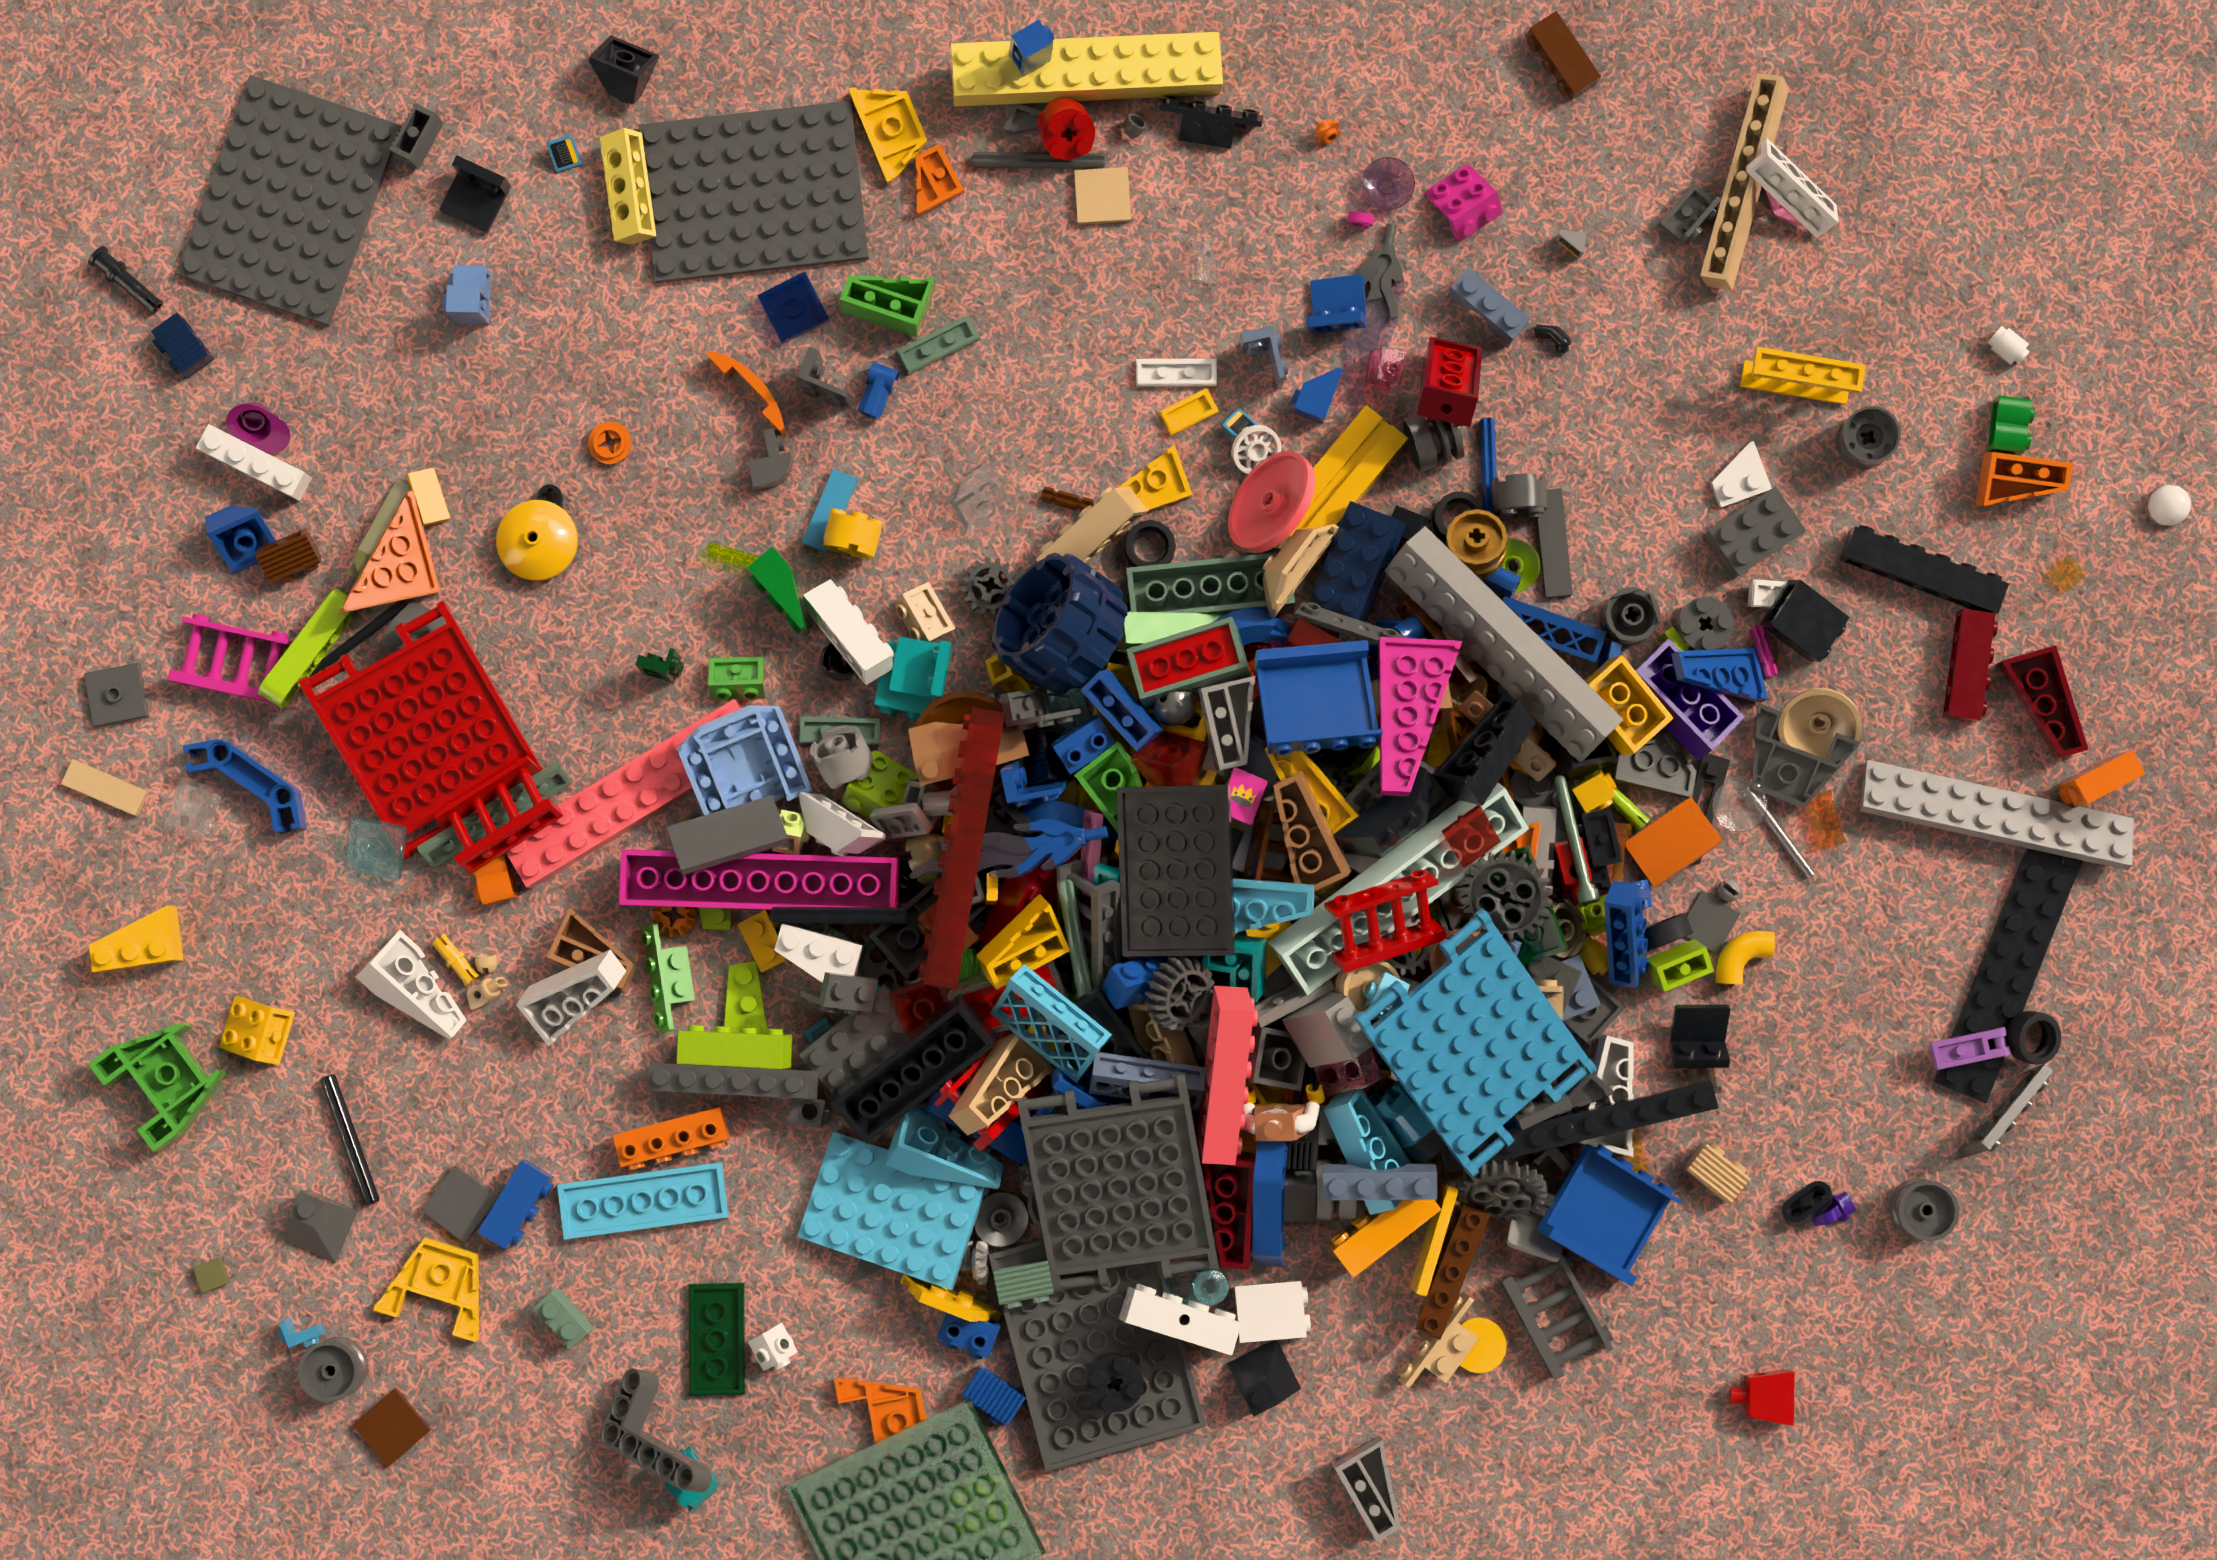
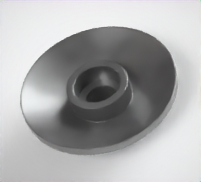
M1007 1192L994 1193L982 1200L974 1227L978 1236L985 1243L996 1247L1008 1246L1016 1242L1024 1234L1028 1224V1212L1024 1203L1017 1196ZM997 1213H1003L1001 1221H995L994 1217Z

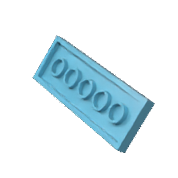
M723 1162L557 1185L564 1240L729 1217Z

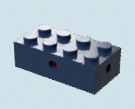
M1350 501L1311 594L1309 603H1315L1326 610L1366 622L1385 578V569L1393 559L1406 524Z

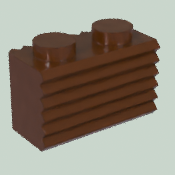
M307 528L258 548L255 554L270 584L276 581L279 584H283L293 579V574L297 572L309 573L317 569L322 557Z

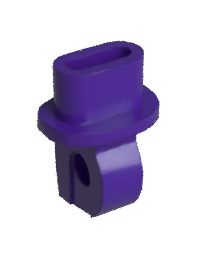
M1843 1192L1838 1196L1833 1195L1832 1204L1812 1219L1815 1227L1828 1225L1837 1219L1838 1221L1845 1222L1849 1219V1215L1856 1211V1208L1850 1196Z

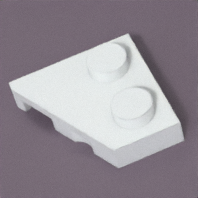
M1754 441L1750 442L1710 483L1719 508L1760 495L1772 489Z

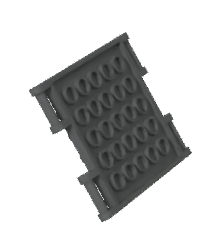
M1185 1073L1177 1074L1175 1078L1141 1083H1138V1080L1129 1081L1132 1102L1077 1110L1074 1090L1065 1091V1094L1034 1099H1027V1097L1018 1098L1020 1119L1055 1294L1063 1293L1065 1289L1101 1285V1287L1110 1286L1107 1268L1161 1261L1164 1278L1173 1277V1274L1204 1269H1210L1211 1271L1219 1270ZM1171 1089L1179 1090V1095L1142 1101L1140 1094ZM1067 1105L1068 1112L1030 1117V1110ZM1208 1254V1258L1174 1263L1170 1261V1259ZM1098 1270L1097 1274L1061 1278V1275Z

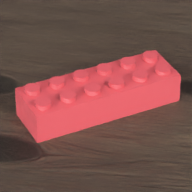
M1214 986L1204 1066L1206 1068L1205 1087L1199 1109L1196 1134L1201 1162L1205 1164L1235 1165L1236 1155H1241L1242 1138H1239L1240 1129L1244 1130L1245 1113L1242 1112V1106L1248 1102V1087H1245L1246 1078L1250 1079L1252 1070L1251 1061H1248L1249 1053L1254 1052L1255 1038L1251 1036L1252 1027H1256L1258 1022V1011L1254 1010V998H1250L1248 988Z

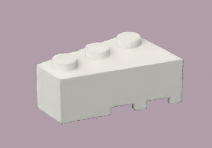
M782 923L775 951L823 983L825 972L856 976L865 945Z

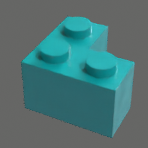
M1235 934V955L1203 956V963L1209 970L1230 973V987L1248 988L1250 998H1254V1002H1257L1265 991L1267 938Z

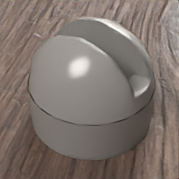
M1733 880L1722 881L1718 885L1717 894L1723 901L1731 902L1738 898L1740 887ZM1727 885L1733 891H1735L1736 894L1733 896L1729 891H1727L1723 887Z

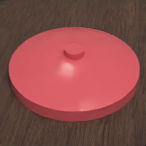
M1281 451L1261 461L1247 475L1233 498L1228 516V530L1235 544L1248 552L1260 553L1274 548L1296 529L1306 514L1314 493L1315 473L1311 463L1294 451Z

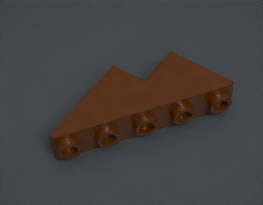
M1464 1204L1446 1235L1428 1294L1423 1298L1415 1326L1416 1330L1441 1340L1490 1218L1489 1213Z

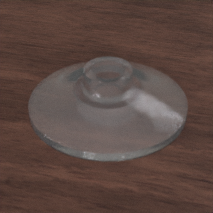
M1735 778L1725 782L1719 787L1713 798L1715 818L1724 828L1733 832H1747L1756 828L1764 820L1768 809V800L1764 790L1756 782L1746 778ZM1737 799H1742L1743 806L1740 809L1734 807V802Z

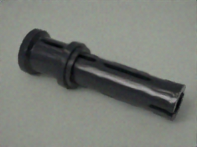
M105 246L96 249L88 259V264L91 267L96 266L105 274L107 281L116 282L146 308L151 315L158 311L150 304L151 301L159 308L162 307L164 302L127 272V267L123 261H117L113 258Z

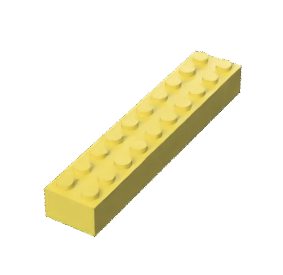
M1219 32L1054 39L1051 61L1024 77L1009 56L1010 41L951 44L950 56L954 107L1045 103L1060 97H1069L1076 101L1217 95L1220 94L1223 86Z

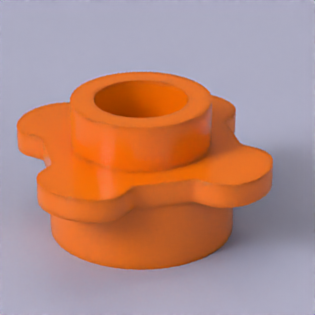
M1326 119L1316 126L1315 134L1319 138L1317 141L1319 146L1325 143L1330 144L1341 134V130L1338 128L1340 126L1339 121Z

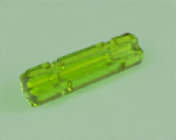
M713 542L708 544L706 555L710 558H720L721 561L738 566L745 565V568L759 558L755 554L748 553L747 555L744 551L727 546L721 547L720 544Z

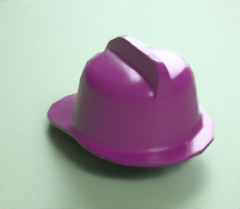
M257 402L239 404L233 407L227 414L226 426L230 434L235 438L265 453H278L289 445L291 434L286 422L271 413L263 404Z

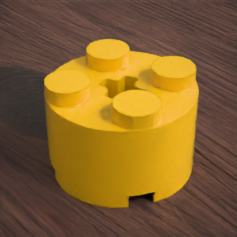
M831 508L822 547L840 553V551L848 553L853 557L873 559L877 551L883 522L868 518V515L865 513L852 511L851 515H846V512L843 510Z

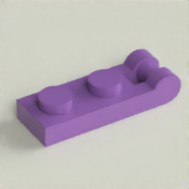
M2005 1027L1929 1042L1935 1070L2010 1055V1047L2006 1046L2004 1038L2007 1035ZM1993 1038L1995 1048L1990 1050L1988 1039Z

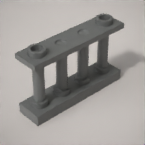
M1302 602L1294 615V618L1304 621L1298 646L1309 645L1314 624L1329 629L1326 644L1338 643L1340 633L1354 637L1355 641L1367 640V642L1378 645L1379 637L1406 638L1405 635L1399 634L1394 629H1384L1323 609L1315 603ZM1376 665L1374 675H1369L1370 681L1379 679L1378 665Z
M1078 859L1057 867V883L1067 879L1073 882L1083 940L1091 945V956L1086 953L1088 967L1092 969V987L1096 988L1099 986L1102 988L1109 969L1115 964L1120 963V883L1111 880L1095 886L1082 878V861ZM1057 886V921L1068 944ZM1081 890L1091 896V907L1083 903ZM1083 916L1091 920V931L1083 927ZM1070 952L1058 957V965L1061 967L1071 963Z
M1566 1251L1561 1253L1558 1262H1551L1521 1279H1518V1277L1513 1279L1509 1274L1499 1279L1545 1367L1554 1380L1564 1376L1561 1369L1565 1367L1564 1363L1601 1343L1604 1349L1611 1351L1613 1347L1610 1342L1614 1340L1607 1326L1602 1327L1570 1269L1574 1264ZM1562 1269L1569 1285L1533 1304L1531 1302L1526 1304L1522 1296L1526 1288ZM1574 1294L1576 1295L1583 1309L1546 1329L1545 1327L1539 1328L1535 1318L1539 1317V1313ZM1589 1319L1596 1334L1561 1353L1557 1351L1555 1353L1552 1352L1548 1343L1552 1342L1551 1338Z

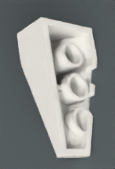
M399 930L357 974L356 978L377 997L450 1040L467 1020L451 995L447 992H441L436 985L435 980L439 977L434 970L431 972L427 971L421 961L425 957L422 950Z

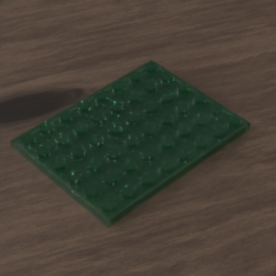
M970 1398L784 1486L819 1560H1034L1046 1553Z

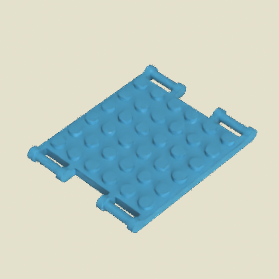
M1482 908L1474 913L1475 917L1448 940L1444 939L1438 944L1448 961L1413 991L1407 994L1404 986L1396 980L1390 985L1389 991L1363 1013L1359 1011L1353 1017L1456 1160L1472 1178L1479 1173L1478 1169L1503 1147H1509L1514 1142L1513 1137L1503 1125L1542 1091L1553 1102H1557L1587 1074L1591 1075L1597 1070L1595 1064L1584 1053L1495 927L1489 914ZM1482 926L1484 930L1456 953L1455 948ZM1397 998L1399 999V1003L1371 1025L1370 1021ZM1577 1061L1580 1066L1553 1088L1551 1083ZM1495 1132L1498 1138L1470 1161L1467 1156Z

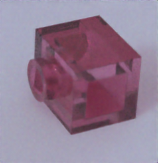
M1384 347L1371 350L1365 382L1374 384L1375 389L1389 391L1390 388L1401 385L1406 353Z

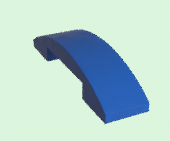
M1042 797L1033 799L1032 803L1024 805L1022 813L1031 822L1053 819L1076 828H1083L1084 811L1092 809L1055 799L1043 801ZM1103 814L1102 827H1107L1108 837L1102 838L1101 841L1116 844L1118 833Z

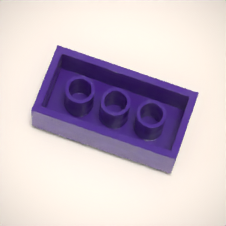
M1668 638L1635 671L1673 717L1665 726L1667 730L1699 761L1710 753L1745 716L1721 692L1677 681L1671 654L1680 651V649Z

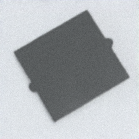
M1701 891L1687 914L1693 933L1686 937L1691 940L1695 939L1717 955L1741 913L1725 905L1722 899L1717 900Z

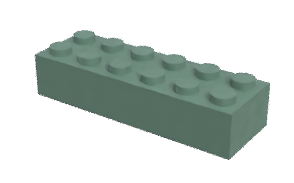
M1279 552L1126 568L1130 612L1216 613L1226 615L1244 608H1267L1262 581L1265 570L1262 568L1271 555L1276 557ZM1294 592L1278 614L1294 613Z

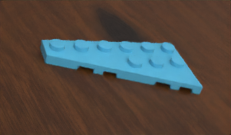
M1233 879L1235 934L1248 929L1253 930L1277 922L1282 923L1312 915L1314 913L1315 885Z

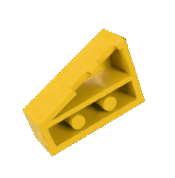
M1039 894L976 956L986 979L997 990L1005 986L1009 979L1024 964L1033 971L1069 952L1070 949L1051 905Z

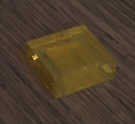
M2069 554L2047 572L2065 593L2087 574Z

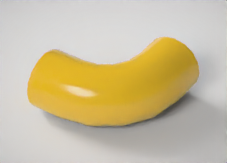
M1746 932L1730 940L1719 955L1715 983L1743 985V970L1749 960L1754 958L1771 959L1773 957L1775 949L1774 932Z

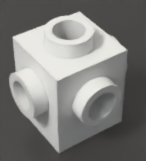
M782 1323L748 1341L755 1359L763 1371L773 1366L776 1371L790 1363L789 1357L798 1352L792 1338L788 1335Z

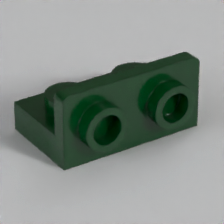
M670 648L665 662L662 657L647 653L646 657L638 655L635 665L642 674L674 683L675 677L680 678L684 662H680L682 657L677 650Z

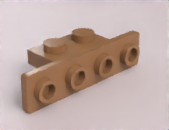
M1475 690L1458 709L1477 725L1494 705L1478 690ZM1535 724L1513 760L1539 782L1555 767L1556 762L1537 745L1544 734L1540 731L1538 725Z

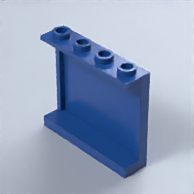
M1367 640L1256 651L1254 666L1268 754L1276 753L1278 756H1285L1294 751L1315 753L1320 749L1327 748L1340 751L1348 748V746L1370 748L1379 744L1383 731L1378 729L1366 658L1369 652Z
M1586 1143L1536 1230L1632 1287L1637 1277L1629 1271L1670 1200L1680 1204L1681 1200L1673 1196L1674 1189L1664 1183L1659 1182L1658 1186L1652 1183L1653 1176L1639 1169L1638 1173L1631 1170L1633 1164L1622 1157H1618L1617 1160L1612 1158L1613 1152L1601 1144H1598L1595 1148Z

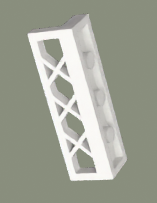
M1767 138L1760 143L1761 155L1746 166L1747 173L1816 238L1820 237L1838 223L1837 205Z

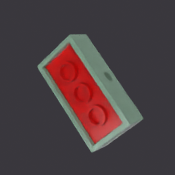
M1233 617L1126 649L1139 698L1146 710L1152 708L1157 698L1164 703L1170 692L1185 691L1196 695L1198 694L1197 689L1251 677L1238 627Z

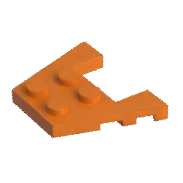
M843 1377L834 1378L838 1404L867 1399L877 1455L849 1460L853 1487L862 1484L869 1478L878 1475L885 1469L930 1445L928 1441L930 1435L921 1388Z

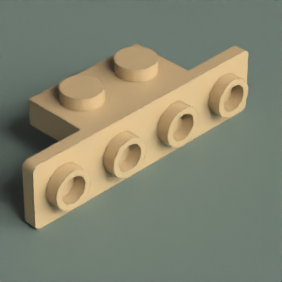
M1463 1292L1460 1296L1458 1295L1441 1340L1432 1336L1428 1340H1423L1417 1347V1355L1412 1362H1407L1400 1370L1399 1375L1401 1377L1398 1381L1407 1389L1411 1387L1424 1368L1447 1383L1479 1338L1458 1323L1474 1301L1466 1293Z

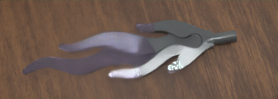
M1391 223L1386 224L1383 243H1380L1377 251L1363 264L1358 274L1364 276V284L1369 283L1370 292L1366 299L1367 328L1348 330L1346 335L1347 370L1343 381H1347L1354 372L1356 349L1360 343L1363 349L1362 369L1350 393L1349 406L1353 419L1358 415L1359 397L1378 370L1377 347L1380 331L1387 320L1389 326L1384 343L1385 346H1388L1397 326L1398 306L1391 281L1395 284L1398 295H1402L1404 292L1403 272L1396 257L1395 246H1393L1397 225Z

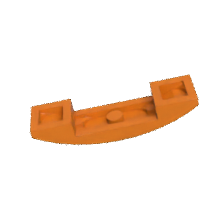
M709 351L706 354L707 357L728 379L736 371L768 405L762 411L764 417L782 436L787 433L780 408L760 378L737 360L718 352Z

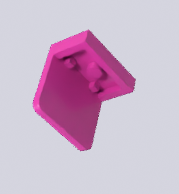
M1468 164L1463 165L1426 191L1427 198L1448 219L1453 236L1458 242L1472 235L1503 213L1497 191Z

